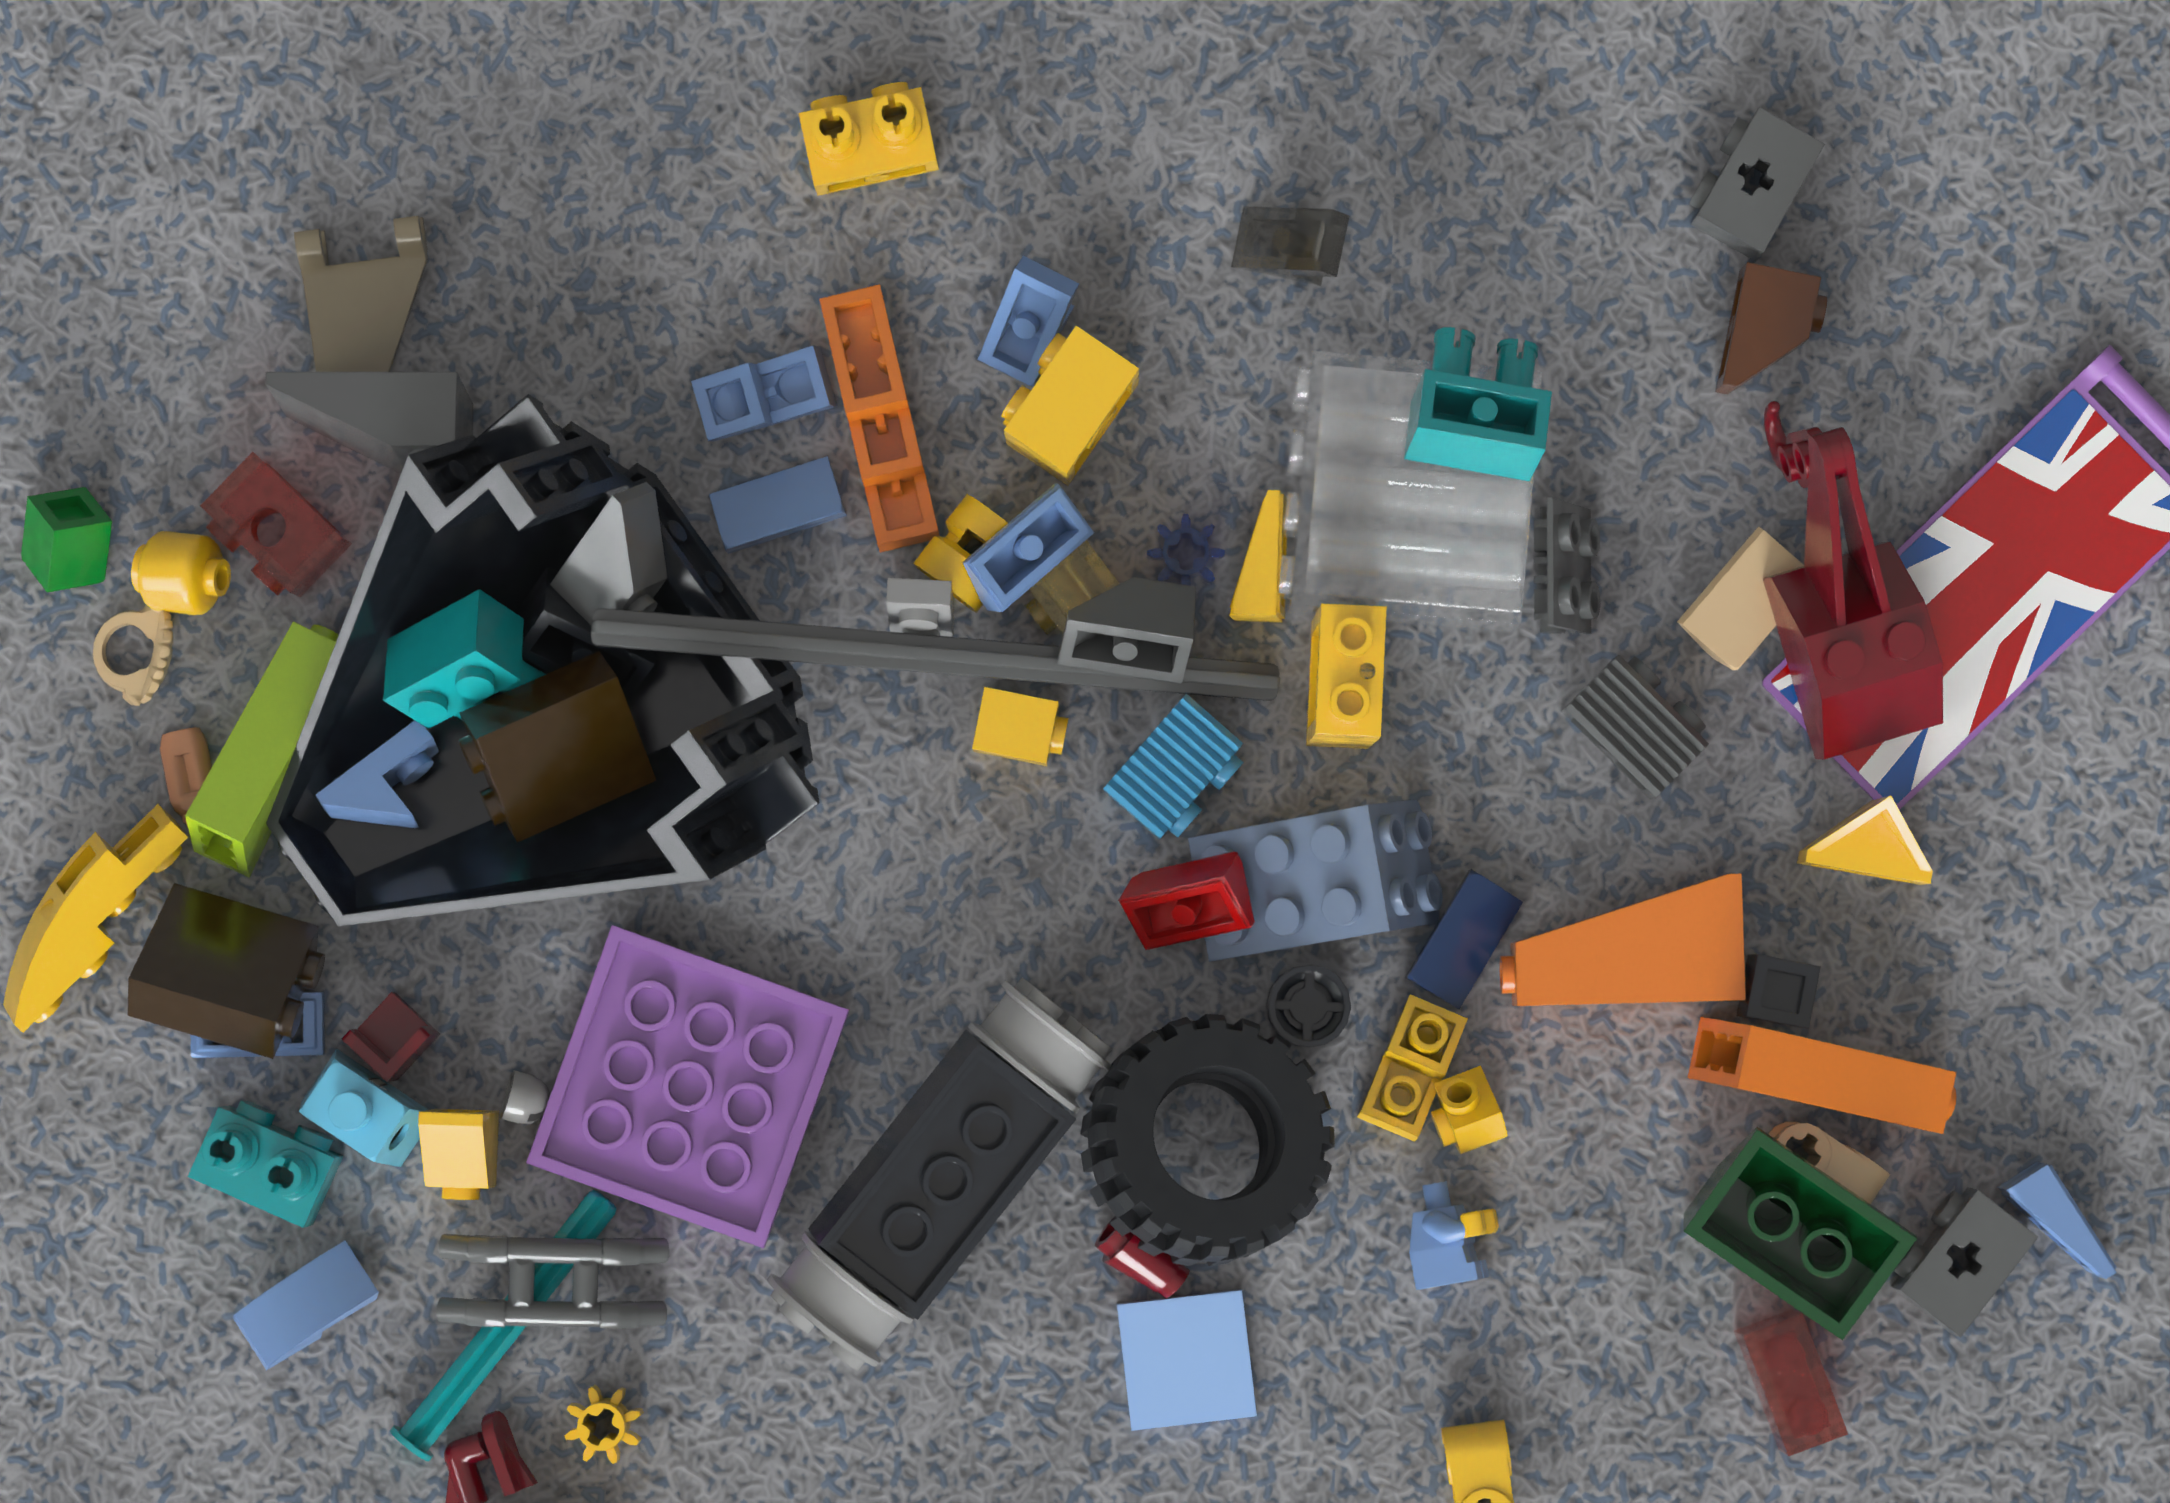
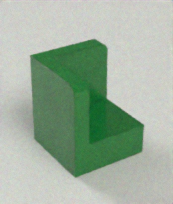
M86 487L27 496L21 550L22 560L47 593L101 583L106 577L112 520Z

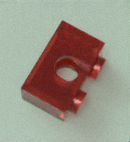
M254 452L200 505L213 518L206 528L231 552L234 553L242 545L259 562L251 571L277 596L286 588L290 593L301 597L352 544L264 458ZM281 514L286 523L283 537L275 546L267 547L262 545L257 535L258 525L269 515Z

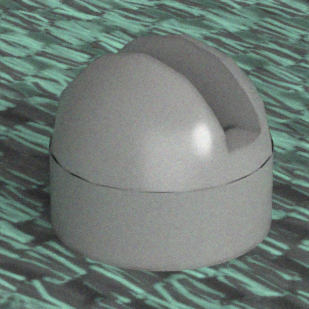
M513 1070L503 1098L500 1119L518 1124H531L540 1120L550 1098L549 1089L535 1076Z

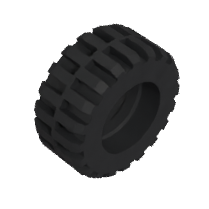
M1205 1014L1197 1021H1190L1188 1017L1171 1021L1157 1031L1152 1030L1121 1053L1111 1063L1112 1067L1106 1075L1097 1081L1089 1097L1093 1105L1091 1111L1083 1116L1080 1135L1088 1138V1149L1081 1153L1083 1172L1093 1171L1097 1186L1089 1191L1098 1207L1107 1203L1116 1217L1109 1223L1120 1235L1124 1236L1132 1232L1141 1239L1138 1248L1154 1257L1164 1252L1171 1255L1172 1263L1187 1266L1197 1262H1207L1208 1266L1227 1264L1241 1257L1245 1258L1281 1240L1292 1232L1297 1221L1308 1216L1319 1201L1315 1194L1317 1188L1325 1185L1328 1181L1332 1165L1328 1161H1324L1326 1151L1335 1147L1334 1127H1323L1321 1114L1331 1109L1325 1091L1317 1094L1313 1093L1307 1079L1316 1073L1307 1060L1303 1059L1295 1064L1286 1055L1291 1044L1277 1033L1269 1039L1258 1035L1260 1031V1024L1242 1018L1235 1024H1228L1224 1015ZM1190 1083L1214 1086L1230 1094L1249 1114L1258 1136L1259 1160L1253 1179L1239 1193L1216 1200L1197 1196L1181 1187L1163 1167L1154 1142V1118L1160 1103L1176 1088Z

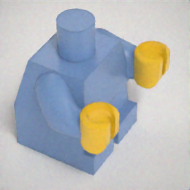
M1447 1181L1423 1185L1426 1211L1413 1213L1409 1250L1416 1290L1489 1277L1486 1260H1478L1474 1243L1476 1236L1497 1232L1499 1224L1496 1210L1492 1208L1466 1213L1463 1204L1451 1206Z

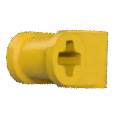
M1504 1419L1441 1428L1447 1461L1449 1485L1452 1484L1454 1503H1478V1500L1484 1498L1489 1499L1490 1503H1514L1510 1480L1512 1466Z

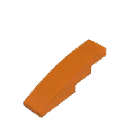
M879 284L820 298L844 409L851 431L879 551L881 553L930 541L933 536H940L881 286Z

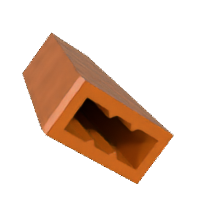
M1742 873L1720 875L1510 943L1511 956H1500L1499 961L1501 994L1512 993V1006L1746 1000Z
M1700 1017L1687 1077L1689 1079L1944 1134L1946 1121L1954 1112L1957 1098L1954 1087L1957 1072L1757 1026Z

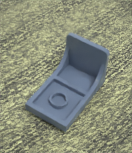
M1417 800L1368 804L1188 838L1192 861L1234 851L1238 852L1244 867L1255 921L1251 928L1205 937L1209 962L1437 923L1439 921V909L1442 906L1443 894L1438 877L1432 873L1428 847L1432 841L1431 825L1427 815L1421 810L1419 802Z

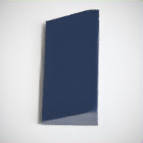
M1468 870L1405 978L1459 1010L1523 902L1476 871Z

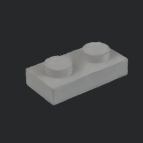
M888 578L886 605L890 632L953 637L954 606L952 581Z

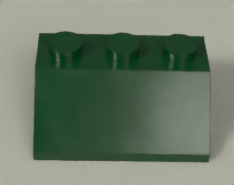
M1758 1127L1718 1165L1684 1212L1683 1231L1841 1340L1845 1338L1917 1240V1236Z

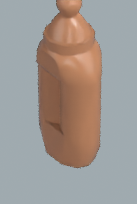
M198 727L163 734L160 743V754L170 804L174 811L182 817V822L186 826L185 815L212 768L207 740Z

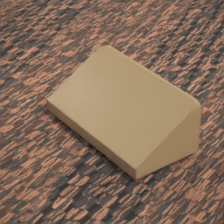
M1758 527L1677 622L1714 660L1731 670H1738L1776 626L1763 578L1804 565L1765 530Z

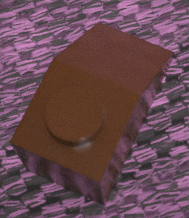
M1747 262L1741 268L1715 392L1728 395L1802 346L1809 339L1810 332L1820 333L1827 308V296L1818 295L1821 277Z

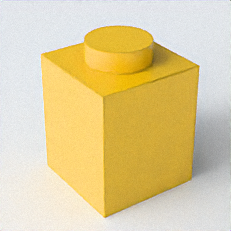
M984 687L972 750L978 753L1047 766L1050 753L1062 755L1069 718L1057 716L1059 709L1058 701Z

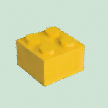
M1075 326L1068 338H1065L1060 333L1056 334L1037 363L1040 366L1038 373L1041 374L1032 390L1022 385L1013 395L1001 415L1005 419L1003 425L1006 426L1004 429L1006 444L1067 486H1069L1139 384L1138 367L1078 326Z

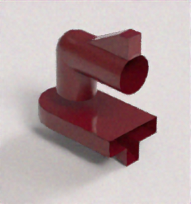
M494 1411L482 1417V1432L454 1440L445 1448L444 1460L449 1471L446 1503H484L489 1500L476 1464L491 1458L504 1497L538 1483L521 1458L508 1420L500 1411Z

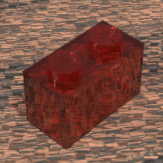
M1791 1309L1734 1330L1778 1450L1789 1457L1848 1435L1802 1313Z

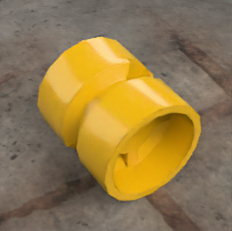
M966 494L945 521L949 531L945 537L933 536L913 564L931 580L952 581L953 597L977 613L983 604L962 563L971 555L963 548L972 538H975L983 545L1007 525L1008 522L983 503Z

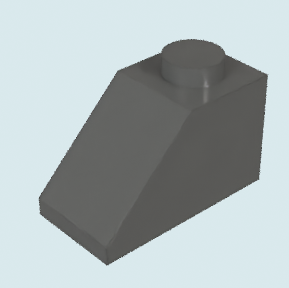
M645 482L612 495L550 583V586L590 625L594 610L597 608L654 612L658 605L653 597L668 577L655 490Z
M1132 577L1068 611L1057 664L1182 684L1194 639L1196 586Z

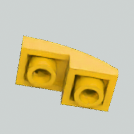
M1410 994L1395 1025L1357 1118L1415 1142L1420 1135L1436 1095L1433 1083L1441 1081L1446 1075L1468 1018Z

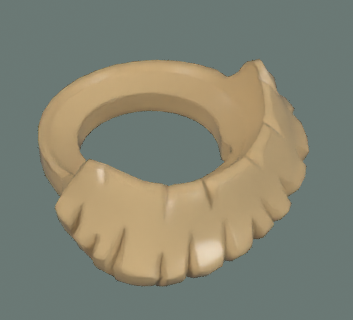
M147 604L140 611L128 610L111 617L100 628L93 646L94 664L100 677L110 687L121 691L123 699L130 705L140 706L141 703L145 704L152 699L153 694H155L166 677L172 658L173 625L171 614L164 610L155 611ZM133 625L142 630L145 636L154 643L151 662L145 669H139L129 675H120L112 670L107 662V642L117 629Z

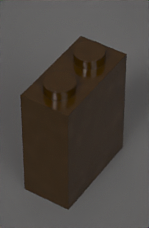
M600 651L459 712L468 733L467 736L458 739L463 755L472 773L477 774L483 771L489 785L488 788L479 791L485 809L494 826L503 822L506 823L517 843L657 781L618 677Z
M174 883L128 978V1016L274 1059L283 1036L293 1038L297 1032L304 1009V1002L299 1001L304 989L314 990L320 980L325 962V954L317 952L319 926Z

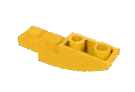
M159 804L139 821L114 847H111L98 833L94 832L70 858L49 886L34 911L18 945L9 973L3 1006L13 1024L23 1033L34 1022L41 1023L48 1019L60 1006L63 1000L62 994L80 977L87 978L104 964L109 954L108 949L114 944V941L101 923L108 916L113 918L125 911L136 896V888L153 872L160 873L167 869L180 855L182 850L181 844L188 836L177 821Z

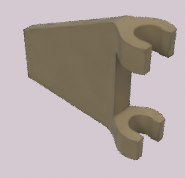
M411 216L393 219L399 256L329 265L324 230L314 229L294 232L295 247L304 284L316 372H390L428 262L423 217Z

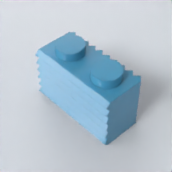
M1185 694L1106 784L1103 791L1159 840L1168 830L1178 838L1202 811L1193 801L1207 785L1211 783L1220 790L1244 763L1235 755L1243 743L1188 694Z

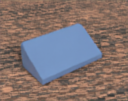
M828 456L709 494L721 539L728 554L847 516Z
M1055 483L962 563L980 601L987 611L1003 612L1093 535L1094 531L1059 483Z

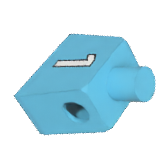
M336 1049L301 1101L299 1112L373 1162L401 1167L420 1139L418 1126L419 1112L428 1109ZM403 1126V1128H402V1130L400 1131L399 1135H398V1136L396 1137V1139L391 1143V1141H392L393 1137L395 1136V1134H396V1133L398 1132V1130Z

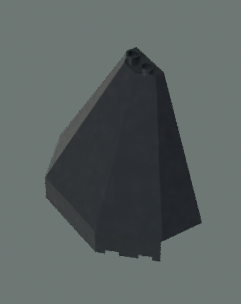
M529 394L477 438L470 435L408 455L266 822V825L278 840V846L283 855L295 864L314 891V896L319 906L331 915L338 927L711 880L766 850L768 842L820 803L818 789L812 786L805 776L804 767L813 761L808 723L796 716L795 702L803 697L801 678L790 662L650 650L655 656V665L628 700L627 704L657 781L517 843L505 822L496 826L493 825L479 794V791L488 788L489 785L483 771L477 774L472 773L458 742V739L467 736L468 733L463 721L457 716H452L427 729L434 738L439 750L437 754L431 757L434 762L433 766L413 783L403 785L400 781L392 787L414 816L419 826L418 828L330 818L316 797L318 792L414 721L383 701L387 639L479 589L514 613H517L518 607L547 566L560 571L612 495L645 482L656 492L668 578L653 597L658 603L654 612L760 621L656 474L639 463H636L628 470L608 457L610 455V446L572 421L564 428L553 423L544 410L543 403ZM524 660L525 662H527L528 664H530V665L533 666L534 668L538 669L539 671H542V672H544L545 674L550 673V672H548V671H546V670H544V669H542V668H540V667H538V666H536V665H534V664H532V663H530V662ZM499 691V692H497V693H495V694H493V695L498 696V695L502 694L503 692H500V691Z

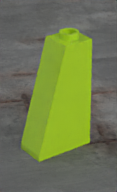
M292 622L185 815L194 852L250 878L272 833L266 822L339 636L334 631L313 624L308 629L296 622Z

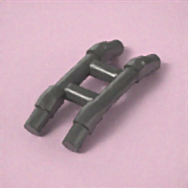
M443 1234L440 1238L438 1248L441 1259L464 1260L476 1263H509L508 1301H505V1299L441 1297L436 1310L439 1322L482 1327L544 1326L600 1327V1329L663 1326L666 1323L667 1307L663 1301L597 1302L599 1264L624 1266L666 1263L669 1258V1244L665 1238H524ZM535 1263L573 1264L572 1302L534 1301Z

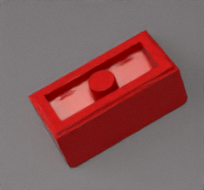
M1235 851L1141 872L1131 878L1118 899L1145 950L1251 928L1255 922L1243 863L1238 852Z

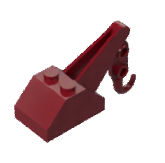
M1771 401L1766 406L1764 412V428L1770 453L1776 466L1783 472L1785 479L1789 483L1798 481L1802 488H1808L1804 566L1765 577L1763 582L1815 759L1825 760L1943 724V662L1928 610L1922 595L1891 541L1874 544L1859 487L1855 454L1847 432L1843 427L1822 432L1818 427H1811L1788 433L1785 436L1779 415L1780 404L1777 401ZM1839 504L1848 547V553L1842 554Z

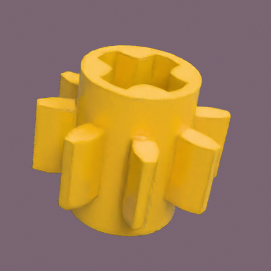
M593 1385L588 1389L591 1405L586 1408L579 1403H571L568 1406V1412L579 1419L577 1427L570 1430L564 1436L566 1440L580 1438L582 1443L587 1446L583 1452L584 1461L587 1462L595 1455L596 1451H606L608 1459L614 1464L620 1460V1450L617 1444L621 1440L629 1445H638L642 1438L629 1429L631 1421L636 1420L644 1411L643 1408H634L628 1411L621 1403L625 1397L626 1388H619L612 1398H603L599 1387ZM605 1409H608L614 1413L612 1425L620 1430L618 1434L610 1432L605 1438L598 1439L593 1435L596 1430V1424L589 1420L590 1414L598 1416Z

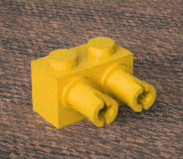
M907 82L889 83L872 89L871 98L848 102L845 95L828 96L811 102L810 111L798 113L817 196L939 170L921 87L909 89Z

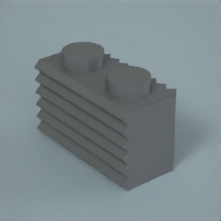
M1618 655L1561 712L1649 799H1653L1709 745L1700 735L1706 728V725L1683 702L1678 701L1673 707L1670 706L1655 691L1661 684L1660 679L1640 659L1634 656L1627 663Z

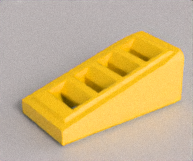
M1267 490L1266 496L1263 499L1230 604L1229 616L1234 621L1282 623V619H1285L1289 501L1280 490Z

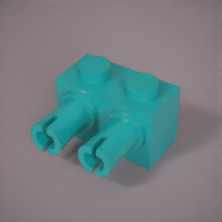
M1443 327L1438 329L1434 335L1435 348L1432 370H1424L1411 400L1404 459L1530 481L1546 450L1552 391L1532 388L1535 361L1538 357V346L1533 342L1525 340L1522 352H1519L1517 356L1518 339L1508 338L1501 340L1497 344L1498 358L1495 381L1470 377L1472 352L1476 336L1472 332L1462 329L1459 341H1456L1454 347L1455 328Z
M479 589L387 639L383 701L429 729L452 716H457L462 720L459 712L496 697L493 694L499 691L505 693L546 674L522 659L524 619Z
M241 1100L237 1108L230 1105L218 1107L187 1177L302 1228L313 1225L343 1159V1155L329 1150L333 1139L302 1125H298L295 1134L272 1124L276 1116L274 1112L246 1100Z

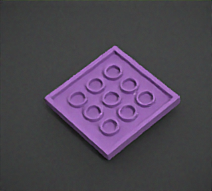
M612 925L526 1163L764 1248L850 1009Z

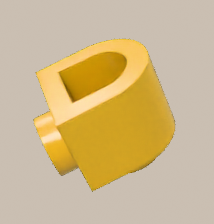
M1481 1065L1433 1083L1441 1108L1430 1113L1444 1147L1455 1143L1461 1155L1508 1137L1502 1112Z

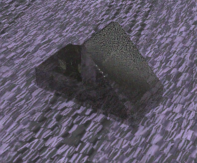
M1244 206L1231 267L1321 286L1323 277H1337L1350 216L1334 209Z

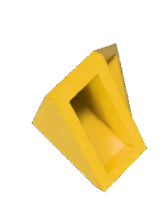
M1892 796L1871 800L1800 850L1797 864L1917 885L1931 884L1933 873Z

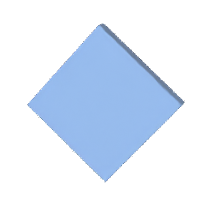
M1242 1289L1117 1303L1131 1431L1257 1416Z

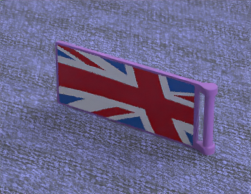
M2111 345L2103 349L2064 389L1896 550L1925 601L1943 662V724L1832 757L1873 800L1892 796L1900 810L2170 549V475L2088 391L2101 380L2169 450L2170 414L2121 366L2119 362L2123 358ZM1784 658L1762 680V686L1806 730L1786 658Z

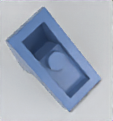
M1023 256L1014 269L977 360L1034 387L1040 375L1038 373L1040 366L1037 363L1056 334H1061L1074 308V305L1071 303L1079 283Z
M414 720L318 792L316 797L330 818L418 828L419 826L414 816L392 787L400 781L403 785L413 783L433 766L434 762L431 757L439 752L434 738L423 725Z

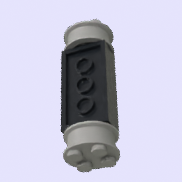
M1023 977L1015 987L1004 980L1001 986L1006 994L981 1025L971 1022L967 1026L987 1045L969 1031L965 1030L810 1225L808 1229L811 1233L806 1231L803 1233L801 1239L806 1246L781 1277L771 1274L767 1279L774 1289L770 1296L781 1305L779 1311L794 1325L808 1334L814 1326L820 1329L819 1333L831 1343L828 1348L856 1371L865 1362L877 1367L881 1360L876 1351L900 1321L911 1324L914 1318L917 1320L920 1318L1076 1121V1118L1064 1106L1077 1114L1080 1110L1075 1101L1100 1068L1109 1071L1112 1067V1064L1105 1058L1113 1049L1071 1015L1064 1024H1061L1058 1018L1064 1010Z

